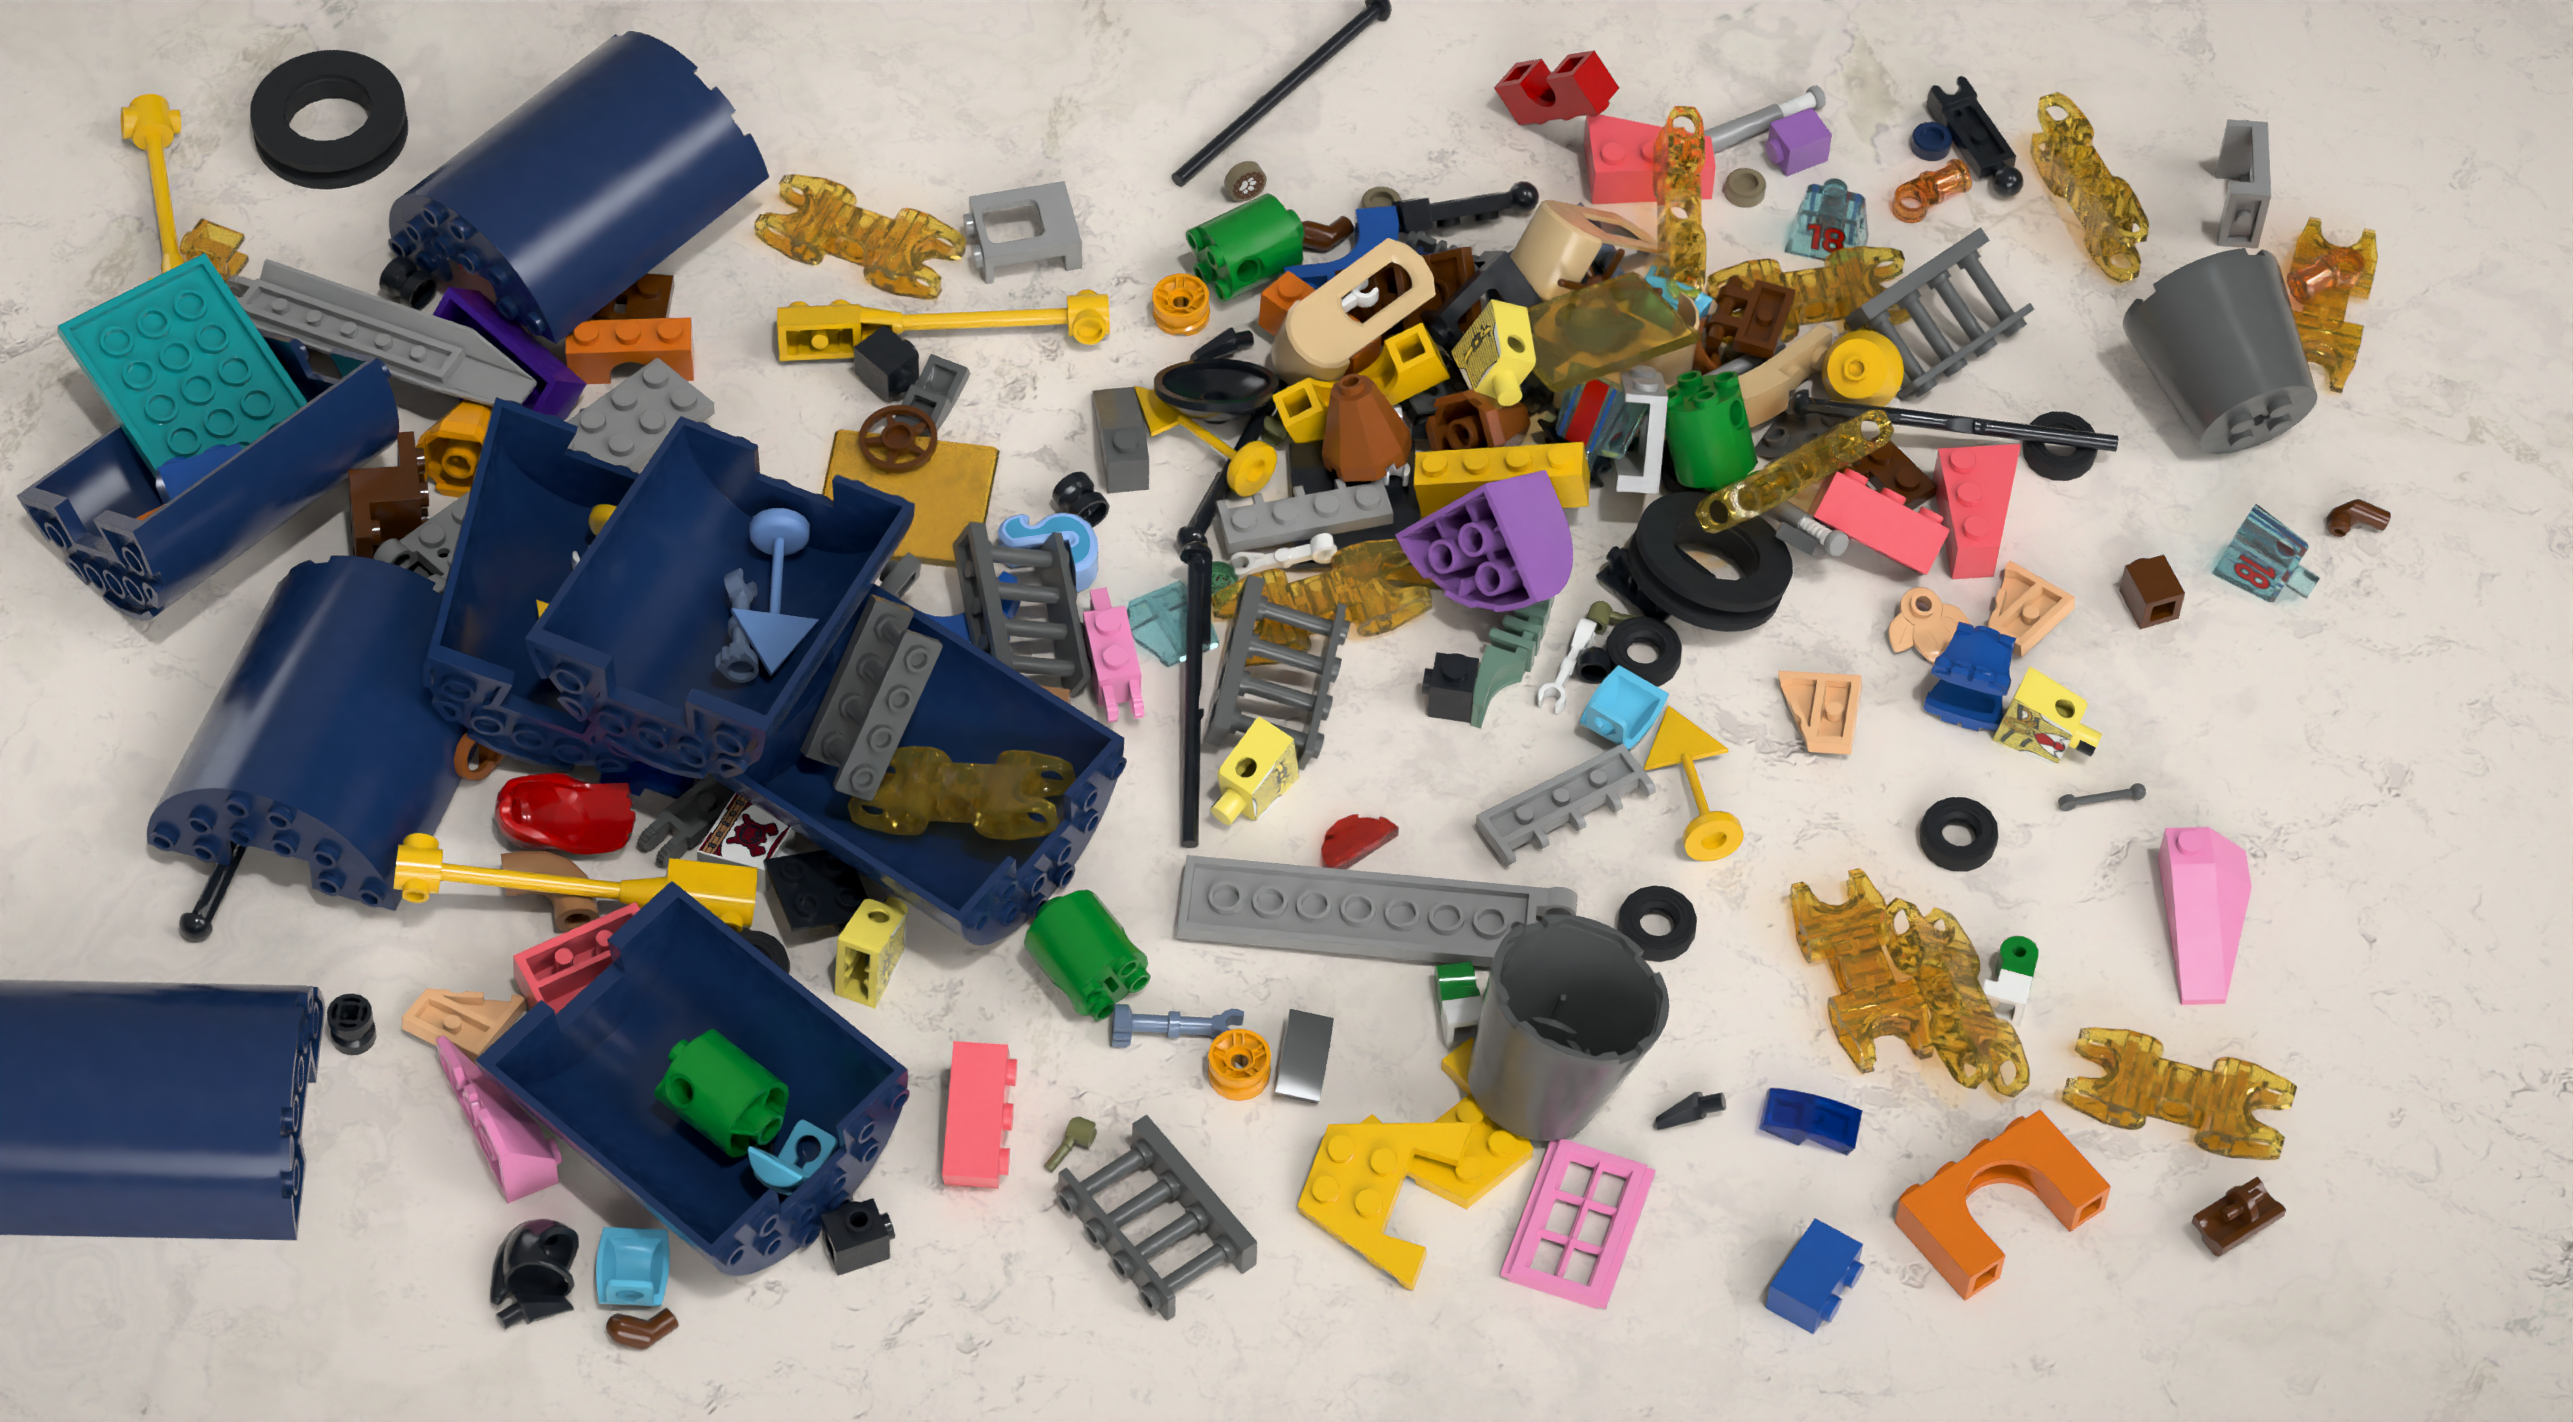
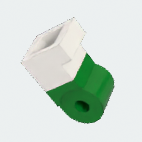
M2012 936L2003 941L2000 946L1995 972L1998 982L1985 979L1976 1016L2020 1027L2039 956V950L2031 939L2024 936Z
M1471 961L1436 965L1434 967L1435 989L1446 1048L1460 1046L1469 1038H1475L1482 1008V1000L1479 988L1476 986L1473 964ZM1475 1025V1027L1467 1033H1459L1455 1031V1028Z

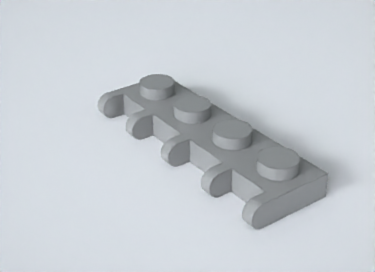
M1340 478L1334 479L1335 490L1305 495L1302 485L1293 487L1294 497L1264 502L1262 493L1252 494V505L1227 509L1224 499L1215 501L1216 512L1228 554L1311 539L1322 533L1333 535L1393 524L1394 513L1383 478L1371 481L1368 484L1346 487L1345 482Z
M1622 743L1476 815L1475 825L1503 863L1508 866L1516 862L1513 849L1531 840L1539 849H1543L1549 846L1547 832L1567 822L1576 831H1579L1586 827L1584 814L1604 804L1615 813L1623 809L1620 796L1639 788L1648 797L1656 792V788L1647 773Z

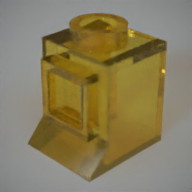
M202 218L192 231H188L183 236L180 243V253L186 256L187 261L205 253L226 284L231 275H239L249 262L248 255L237 251L245 240L244 234Z

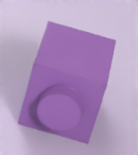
M1811 107L1770 123L1768 141L1765 143L1766 153L1773 164L1777 163L1787 177L1828 161L1832 134Z

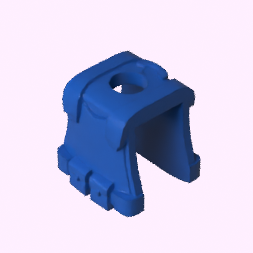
M1959 622L1948 647L1934 661L1931 674L1940 678V680L1927 694L1924 703L1925 711L1935 715L1938 714L1941 716V721L1956 726L1957 723H1962L1963 728L1979 731V728L1997 731L2004 716L2002 713V697L2007 696L2011 685L2009 668L2016 638L2001 634L1989 627L1976 626L1974 628L1971 624Z

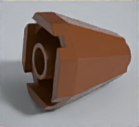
M1358 374L1346 375L1334 383L1329 398L1322 448L1325 468L1332 472V469H1335L1338 478L1343 482L1377 481L1387 475L1385 468L1395 463L1396 470L1406 465L1413 443L1410 430L1377 385L1367 376Z
M1471 389L1436 398L1433 408L1437 407L1435 415L1428 418L1425 428L1431 450L1445 451L1518 446L1526 437L1531 422L1527 407L1520 401L1511 406H1503L1498 403L1497 399Z

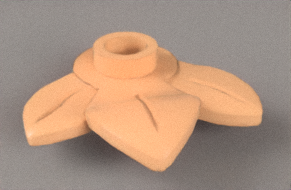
M1915 587L1908 590L1902 597L1899 605L1900 614L1891 621L1888 636L1894 652H1902L1915 646L1924 658L1934 664L1936 657L1940 656L1951 642L1958 623L1970 624V621L1958 607L1941 603L1940 598L1932 590L1924 587ZM1915 602L1924 603L1928 607V611H1920L1916 607Z

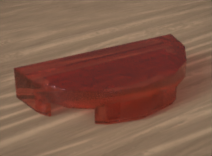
M1352 814L1338 820L1326 831L1325 840L1321 848L1322 867L1349 869L1396 838L1399 834V827L1381 816L1378 820L1371 817L1359 818L1358 814Z

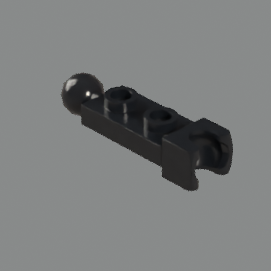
M1963 76L1958 77L1957 85L1959 89L1955 95L1946 94L1937 85L1932 86L1927 97V110L1936 123H1940L1949 129L1953 142L1978 178L1993 174L1992 185L1994 191L2003 197H2013L2018 194L2023 187L2024 180L2022 173L2014 167L2016 155L1977 101V93L1969 81Z
M1520 181L1515 183L1508 192H1496L1430 203L1429 198H1412L1394 201L1391 203V206L1396 205L1399 233L1404 232L1406 234L1411 231L1433 229V221H1436L1437 228L1460 225V217L1474 215L1476 222L1499 218V210L1511 209V207L1519 213H1528L1537 206L1539 193L1533 184L1527 181Z

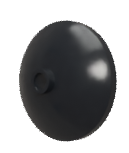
M1233 359L1185 361L1162 369L1154 378V393L1164 404L1188 417L1204 420L1208 424L1215 425L1224 424L1228 420L1242 418L1263 408L1273 400V394L1279 391L1278 377L1271 370L1258 364Z

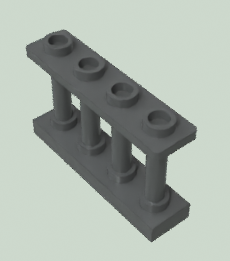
M1981 227L1844 318L1852 331H1856L1867 323L1871 330L1875 328L1879 334L1887 337L1896 346L1902 357L1904 372L1911 381V383L1898 391L1897 394L1900 399H1903L1912 392L1919 398L1938 385L1934 379L1935 376L1944 372L1946 377L1949 378L1968 365L1964 359L1965 356L1974 352L1977 358L1998 344L1994 339L1995 336L2003 332L2008 338L2026 326L2027 323L2023 317L2035 310L2032 304L2029 303L2017 312H2014L1978 260L1981 255L1977 250L1990 241ZM1956 264L1960 270L1965 268L2001 321L1987 332H1984L1949 280L1951 274L1948 272V269ZM1925 284L1931 290L1936 289L1971 341V343L1956 353L1918 299L1921 297L1918 289ZM1895 304L1901 310L1906 309L1941 360V363L1926 373L1888 319L1891 317L1888 309Z
M969 522L953 542L952 547L971 643L1018 673L1061 677L1063 689H1070V696L1074 698L1090 680L1092 664L1090 659L1087 658L1084 643V625L1079 619L1076 604L1077 591L1075 586L1072 585L1069 570L1070 558L1064 546L1062 533L1053 532L1039 550L994 546L988 539L985 523ZM993 563L1039 567L1042 586L1000 582L996 577ZM1000 599L1045 603L1050 623L1009 619L1003 614ZM1008 636L1053 640L1057 659L1014 655L1010 650Z
M1249 574L1238 595L1204 743L1221 747L1228 733L1234 735L1236 731L1242 733L1248 731L1256 718L1242 715V710L1235 708L1238 695L1243 697L1245 693L1308 711L1303 732L1271 723L1294 738L1295 748L1299 749L1297 757L1298 769L1304 770L1311 757L1318 759L1323 746L1325 735L1319 733L1318 730L1320 721L1327 720L1333 702V696L1327 695L1329 682L1335 683L1341 667L1342 659L1335 657L1338 645H1344L1350 627V621L1344 619L1347 605L1338 602L1330 618L1326 619L1268 601L1267 596L1262 595L1265 579ZM1262 618H1266L1325 636L1321 656L1259 639V634L1253 632L1255 620L1261 621ZM1255 655L1316 673L1312 694L1251 677L1250 672L1244 670L1246 659H1252Z
M872 594L867 601L800 749L805 757L839 767L832 784L837 791L868 801L873 800L943 648L939 640L907 630L914 615V612L908 606Z
M1145 1115L1132 1123L1130 1151L1081 1182L1075 1178L1068 1168L1058 1172V1191L1056 1195L1063 1209L1070 1215L1075 1213L1083 1222L1084 1230L1090 1241L1097 1247L1102 1245L1111 1255L1112 1264L1118 1274L1124 1279L1130 1278L1139 1288V1295L1146 1307L1152 1312L1157 1310L1166 1321H1169L1175 1317L1176 1296L1174 1293L1224 1261L1227 1264L1231 1262L1241 1274L1256 1266L1257 1241L1150 1117ZM1140 1165L1144 1168L1149 1166L1157 1176L1158 1182L1110 1213L1106 1214L1093 1199V1195ZM1167 1197L1170 1199L1176 1198L1185 1208L1186 1214L1136 1246H1133L1119 1229ZM1193 1230H1204L1212 1239L1213 1246L1163 1279L1147 1262L1148 1259Z

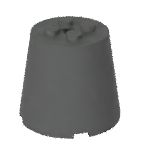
M2245 248L2233 249L2191 262L2154 283L2153 286L2156 292L2144 302L2142 299H2136L2125 313L2123 329L2126 336L2202 449L2206 452L2226 454L2265 443L2298 424L2311 412L2317 402V392L2283 275L2277 259L2267 250L2262 249L2256 255H2248Z
M1565 914L1545 915L1540 922L1528 924L1524 927L1522 924H1519L1504 937L1492 961L1467 1069L1470 1091L1478 1106L1491 1120L1511 1133L1528 1139L1554 1141L1571 1137L1588 1125L1657 1042L1666 1026L1669 1015V996L1661 973H1654L1647 962L1641 957L1644 950L1638 944L1606 924L1586 917Z

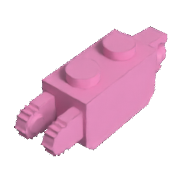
M1107 587L1090 590L1091 611L1083 612L1084 643L1087 658L1090 659L1092 664L1091 679L1098 706L1103 705L1108 723L1117 722L1119 715L1117 703L1129 701L1134 719L1143 718L1145 714L1141 695V671L1126 607L1112 608Z

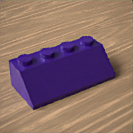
M448 287L432 314L474 329L537 381L535 388L522 403L523 407L545 415H554L563 420L568 417L587 383L514 320L510 321L504 318L496 305L479 290Z

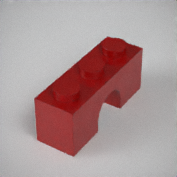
M1595 50L1568 54L1553 72L1548 69L1542 59L1515 63L1494 89L1518 125L1530 123L1540 125L1557 119L1567 121L1578 116H1597L1609 107V100L1619 90V86Z

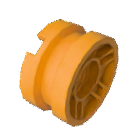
M1176 273L1166 276L1154 287L1152 292L1153 318L1163 332L1175 336V334H1185L1187 337L1199 333L1206 327L1210 321L1209 290L1201 279L1190 274Z
M1246 1029L1227 1030L1218 1035L1211 1043L1208 1053V1078L1211 1087L1224 1098L1236 1101L1253 1099L1261 1094L1269 1084L1271 1074L1269 1044L1261 1035ZM1242 1063L1243 1068L1237 1069L1235 1064Z

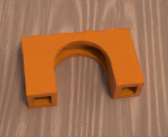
M2040 1109L2027 1118L2020 1116L2014 1119L2001 1135L1993 1140L1986 1138L1972 1148L1968 1156L1957 1163L1950 1161L1944 1164L1935 1173L1934 1178L1921 1186L1918 1183L1910 1186L1899 1197L1895 1224L1964 1301L2000 1278L2006 1256L1976 1223L1967 1208L1966 1200L1976 1190L1996 1183H2007L2023 1187L2035 1194L2069 1232L2105 1210L2111 1188L2110 1184Z

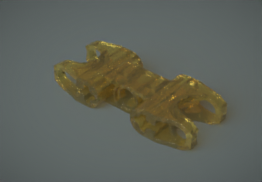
M2059 92L2040 97L2037 117L2043 132L2033 133L2030 145V154L2040 176L2054 195L2066 198L2085 229L2083 240L2085 248L2101 270L2108 277L2119 283L2138 278L2141 257L2135 244L2146 242L2149 230V221L2138 197L2124 179L2112 176L2092 145L2094 137L2093 127L2077 105L2069 97ZM2052 106L2061 107L2067 112L2068 116L2063 120L2055 121L2046 109ZM2045 143L2044 151L2039 148V145ZM2134 223L2140 227V230L2137 232H2133ZM2121 253L2132 266L2125 269L2118 268L2111 263L2110 258L2115 254Z
M1674 106L1665 121V126L1658 133L1654 142L1653 191L1657 198L1658 250L1654 266L1658 267L1655 276L1666 278L1667 289L1674 300H1679L1680 292H1683L1695 301L1703 290L1706 280V235L1702 228L1701 171L1705 164V138L1703 119L1698 110L1691 106ZM1677 117L1690 119L1695 127L1693 135L1690 136L1684 127H1673L1674 119ZM1678 207L1683 209L1688 218H1678L1672 213L1671 208ZM1676 281L1691 286L1694 289L1684 290L1677 285Z
M799 174L783 175L779 182L780 197L798 211L788 215L767 212L759 214L754 222L755 236L792 260L814 266L820 264L825 255L828 254L863 266L865 279L879 290L896 296L924 300L937 299L942 292V277L934 269L922 262L933 258L954 261L961 259L966 251L965 237L934 216L912 208H902L894 219L856 206V196L848 187L821 177ZM791 187L799 189L803 192V195L795 192ZM769 228H772L773 230L781 233L782 235H777L773 233L771 230H769ZM937 238H943L949 241L953 246H950ZM917 279L928 283L929 286L921 284Z
M2309 216L2308 222L2296 243L2287 283L2307 287L2302 312L2293 310L2307 361L2323 366L2329 373L2330 391L2342 393L2348 377L2354 370L2364 325L2344 321L2349 296L2364 300L2369 299L2378 260L2376 230L2364 228L2362 236L2356 244L2349 247H2338L2329 243L2322 236L2321 219Z
M1857 246L1839 249L1830 253L1824 261L1825 267L1782 272L1780 263L1774 259L1749 260L1709 275L1706 282V293L1716 302L1720 289L1717 287L1726 283L1730 276L1739 277L1743 281L1742 289L1752 291L1756 279L1795 289L1796 293L1780 339L1783 343L1793 340L1800 331L1799 326L1842 320L1844 329L1850 333L1853 331L1844 318L1886 290L1887 288L1880 285V283L1893 280L1902 274L1905 258L1903 251L1895 248ZM1893 261L1888 266L1877 267L1882 262ZM1905 308L1896 311L1888 310L1891 314V317L1888 319L1893 326L1912 319ZM1745 310L1733 312L1732 316L1742 318ZM1867 323L1856 330H1869L1877 332L1875 328L1871 330ZM1727 336L1723 338L1722 342L1729 344L1735 337Z
M1875 409L1859 414L1844 423L1837 424L1796 446L1793 450L1708 495L1700 501L1695 514L1705 532L1719 533L1742 521H1747L1792 498L1803 489L1884 446L1891 439L1894 428L1885 411ZM1865 419L1873 420L1879 427L1880 436L1876 442H1869L1862 435L1861 424ZM1715 500L1723 502L1728 509L1729 517L1724 524L1715 522L1710 516L1709 507Z
M1398 539L1364 541L1342 548L1331 557L1332 571L1290 583L1285 572L1281 569H1269L1251 574L1265 579L1262 595L1267 596L1268 601L1326 619L1330 618L1338 602L1346 604L1344 619L1354 623L1358 635L1362 637L1376 636L1393 631L1432 608V595L1428 587L1398 588L1389 584L1385 579L1386 576L1406 567L1410 563ZM1247 576L1220 590L1211 597V611L1214 618L1223 620L1233 618L1238 595ZM1262 618L1261 621L1255 620L1257 627L1253 632L1259 634V639L1306 653L1311 649L1312 643L1309 635L1315 633L1266 618ZM1254 655L1252 659H1246L1245 667L1277 665L1280 663Z
M909 746L896 748L889 764L896 769V774L885 772L874 799L868 801L851 796L848 802V809L853 822L868 829L893 835H919L925 831L929 821L972 823L977 832L992 839L1017 840L1040 837L1055 831L1060 822L1056 814V806L1044 798L1063 795L1074 783L1076 776L1071 763L1055 756L1033 751H1004L998 756L995 764L952 763L950 757L937 748ZM1046 770L1055 771L1064 780L1041 777V772ZM861 805L881 808L883 813L880 815L869 814L862 809ZM1029 812L1043 815L1046 822L1032 820L1029 817Z
M1861 868L1848 871L1849 878L1846 885L1849 901L1841 905H1828L1819 901L1810 887L1803 881L1791 884L1789 898L1797 943L1807 963L1825 959L1829 962L1841 994L1831 996L1827 1000L1829 1019L1838 1043L1848 1054L1856 1068L1862 1074L1875 1071L1874 1063L1877 1058L1873 1040L1880 1036H1896L1904 1040L1911 1048L1913 1054L1920 1060L1931 1058L1935 1044L1928 1014L1927 999L1916 977L1895 981L1881 947L1894 943L1895 930L1893 920L1883 896L1875 888Z
M1897 897L1881 910V931L1887 951L1899 972L1913 976L1932 1015L1929 1021L1928 1032L1938 1056L1954 1080L1959 1084L1976 1090L1987 1079L1996 1092L2014 1098L2029 1086V1064L2023 1045L2010 1022L1996 1017L1977 979L1980 973V960L1971 940L1958 920L1950 912L1933 907L1923 917L1913 903ZM1904 910L1910 927L1905 933L1898 934L1894 927V920L1898 912ZM1942 919L1944 921L1945 931L1934 928L1938 920ZM2012 1061L2016 1068V1076L2013 1082L2007 1086L2002 1077L2000 1067L2004 1062ZM1964 1064L1976 1067V1071L1972 1076L1967 1077Z
M2080 1028L2075 1051L2084 1059L2103 1067L2108 1075L2101 1078L2081 1076L2067 1078L2061 1101L2069 1107L2092 1117L2102 1124L2126 1130L2143 1128L2146 1124L2147 1116L2196 1129L2194 1140L2200 1148L2228 1158L2276 1160L2280 1158L2285 1136L2280 1134L2278 1130L2256 1120L2251 1112L2257 1109L2277 1111L2291 1109L2297 1086L2288 1079L2256 1063L2232 1057L2216 1059L2212 1064L2211 1071L2162 1058L2164 1045L2153 1036L2129 1029ZM2090 1042L2099 1043L2104 1046L2093 1045ZM2268 1089L2278 1091L2282 1094L2273 1093L2271 1091H2268ZM2077 1093L2085 1094L2091 1098L2083 1097L2081 1095H2078ZM2256 1142H2263V1143H2267V1144H2269V1145H2262V1144H2258V1143H2256Z

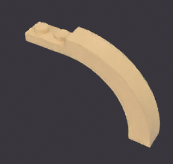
M1820 323L1765 363L1738 376L1750 428L1788 409L1789 391L1796 389L1803 380L1816 371L1822 370L1824 357L1832 345V330ZM1582 356L1555 375L1554 407L1559 409L1563 405H1569L1581 373H1584L1585 377L1572 408H1577L1590 376L1610 386L1597 417L1598 424L1601 421L1614 388L1617 390L1614 397L1617 400L1605 430L1612 420L1614 409L1617 405L1623 403L1627 404L1631 409V418L1625 427L1624 435L1639 437L1642 403L1625 402L1619 379L1620 374L1603 368ZM1665 385L1666 390L1672 387L1673 385ZM1621 412L1619 418L1623 419L1624 413ZM1615 427L1613 432L1617 433L1618 428Z

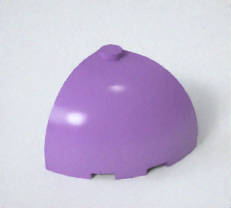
M1546 470L1486 483L1395 534L1404 553L1423 578H1431L1438 586L1445 590L1443 595L1470 608L1480 607L1494 610V612H1502L1538 604L1560 593L1567 584L1572 571L1573 544L1570 528Z

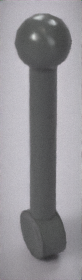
M2135 783L2130 789L2080 797L2067 794L2059 798L2058 804L2062 811H2070L2078 805L2131 797L2135 800H2141L2146 795V788L2140 783Z

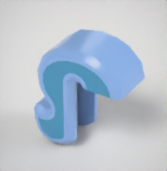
M1062 512L1046 516L1037 524L1031 526L1029 525L1028 515L1019 514L1006 518L1000 524L998 529V546L1039 550L1053 532L1062 533L1065 549L1069 553L1070 571L1076 591L1080 592L1088 589L1096 579L1098 573L1097 537L1090 523L1078 515ZM1006 564L1011 568L1021 567L1020 565Z

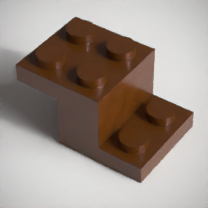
M1471 246L1420 255L1424 258L1433 274L1436 295L1382 334L1381 347L1384 346L1385 340L1420 323H1423L1426 329L1428 328L1419 315L1424 310H1438L1475 273ZM1390 262L1368 278V286L1359 292L1369 293L1377 287L1379 289L1378 301L1373 306L1367 308L1355 306L1348 313L1364 323L1412 288L1411 277L1402 266ZM1344 269L1335 271V276L1342 272ZM1480 298L1459 318L1458 327L1462 333L1467 332L1482 312Z
M414 431L399 432L397 436V466L348 470L353 556L373 559L377 549L385 541L393 538L401 540L429 520L427 481L425 482L424 474H421L426 472L424 448L415 447Z

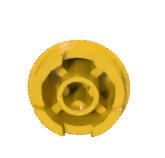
M1869 330L1853 331L1841 336L1830 346L1822 363L1824 388L1829 397L1835 401L1885 406L1898 393L1904 376L1902 357L1896 346L1882 334Z

